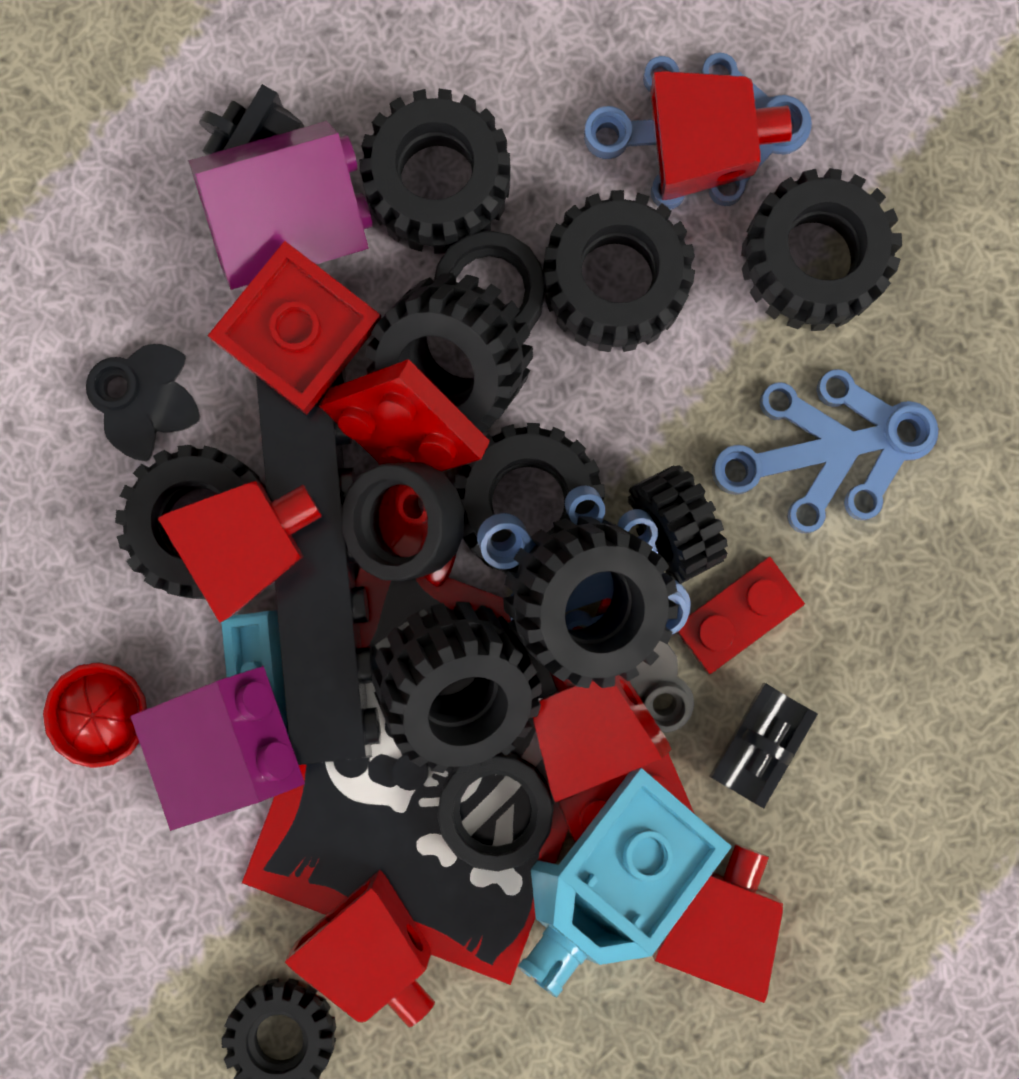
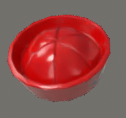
M100 662L78 665L61 675L48 692L43 710L45 733L54 749L73 764L89 768L114 765L129 756L140 743L131 716L147 709L146 697L136 680L119 667Z

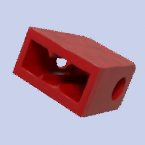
M667 71L654 72L650 93L662 200H671L749 178L755 175L760 164V145L791 141L792 122L789 106L756 109L751 78L746 76Z
M253 481L168 512L159 517L158 520L219 623L235 615L304 557L291 534L321 518L322 515L303 484L272 502L261 483Z
M550 673L558 692L539 700L541 707L538 716L533 717L551 794L555 802L661 760L672 750L668 740L631 683L620 675L615 676V686L601 688L592 681L588 689L577 687L568 679L562 681Z
M735 844L724 875L712 873L652 955L654 960L765 1003L783 914V903L776 896L758 889L769 856Z
M381 870L377 871L295 942L285 960L290 969L360 1023L368 1021L388 1004L407 1027L410 1028L421 1021L435 1005L432 997L416 981L427 969L432 953L430 946Z

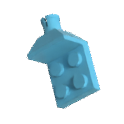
M642 768L629 772L559 865L538 860L531 868L536 920L546 929L542 933V938L527 958H523L518 968L531 978L532 976L535 978L534 982L557 998L562 992L564 984L579 964L582 965L585 959L602 965L651 957L732 846Z

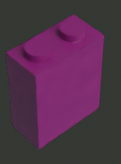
M328 121L188 160L219 263L230 290L249 285L284 241L315 264L369 249L364 229L372 227L371 214L363 193L354 194L349 175L350 172L358 170L355 153L348 135L339 137V133Z
M264 666L215 681L131 716L170 831L262 802L305 784Z

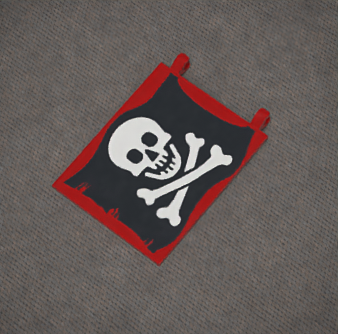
M360 567L355 581L356 587L365 586L367 592L369 622L359 623L362 647L371 646L375 669L379 668L375 660L378 653L375 645L387 637L395 627L399 628L407 622L406 618L416 612L419 613L423 609H428L431 612V606L444 603L448 610L454 609L457 601L470 602L474 611L483 605L492 609L497 618L502 616L508 623L511 621L509 615L504 611L503 597L449 577L444 584L435 587L424 576L405 581L381 580ZM606 598L601 600L596 616L606 612L612 599ZM576 626L572 630L582 629L583 627ZM525 650L541 682L542 694L537 696V699L541 700L558 692L550 672ZM476 677L455 681L445 687L436 697H447L459 693L467 688ZM373 683L365 684L368 708L377 707L381 728V743L371 745L372 757H370L368 769L358 777L347 778L337 772L334 762L299 765L305 784L274 796L242 884L327 915L377 871L381 870L429 944L432 956L511 985L536 918L531 868L538 860L556 864L568 832V827L561 810L551 794L533 718L528 719L532 729L525 738L517 737L513 741L516 748L510 753L516 754L533 764L548 783L554 810L550 834L539 853L519 867L499 872L477 869L455 856L442 838L437 818L440 793L454 768L448 767L444 773L434 772L430 770L427 763L429 770L428 778L420 788L408 791L397 786L392 777V768L397 759L407 753H401L396 746L374 692L376 690ZM492 774L480 777L468 786L461 798L459 812L462 824L472 838L485 845L501 846L512 843L523 835L530 823L532 807L529 795L520 783L508 776Z

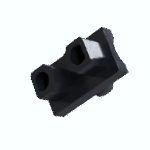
M263 84L260 86L247 110L239 103L231 101L222 117L213 112L205 111L199 121V124L212 134L202 150L206 155L304 128L302 121L283 108L278 93Z
M763 683L709 777L764 809L818 713L796 702L767 683Z

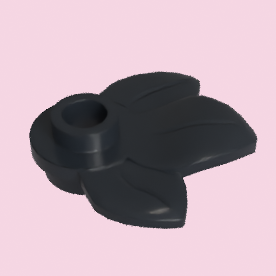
M163 344L145 345L128 359L110 357L101 360L88 374L86 393L91 404L97 410L104 413V433L106 438L116 449L135 460L147 462L151 459L157 432H180L200 421V412L193 396L183 386L175 382L186 361V355L177 349ZM117 377L124 378L127 382V390L124 395L118 398L110 397L108 393L110 381Z

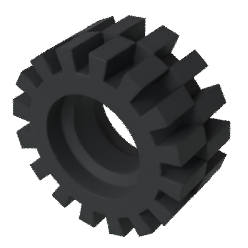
M673 465L630 487L628 503L633 508L632 510L639 509L647 512L657 526L658 537L655 545L658 554L664 558L669 566L665 571L667 575L681 584L724 562L728 554L724 548L728 547L727 538L720 533L724 530L722 522L719 519H715L713 512L716 511L714 504L712 501H706L704 497L705 489L700 483L695 485L694 476L689 471L684 472L682 466ZM638 524L639 527L636 530L639 536L646 531V524Z
M279 978L268 980L265 985H256L240 999L228 1016L225 1023L227 1029L222 1036V1048H227V1055L224 1058L226 1067L229 1069L234 1066L237 1071L233 1079L320 1078L333 1053L336 1042L334 1032L337 1027L335 1017H330L329 1010L331 1007L326 999L321 1001L316 996L318 990L308 985L307 989L299 986V980L289 978L287 982H279ZM273 1015H285L297 1022L302 1030L303 1045L295 1056L285 1060H277L267 1056L261 1050L257 1040V1031L260 1023L266 1018Z

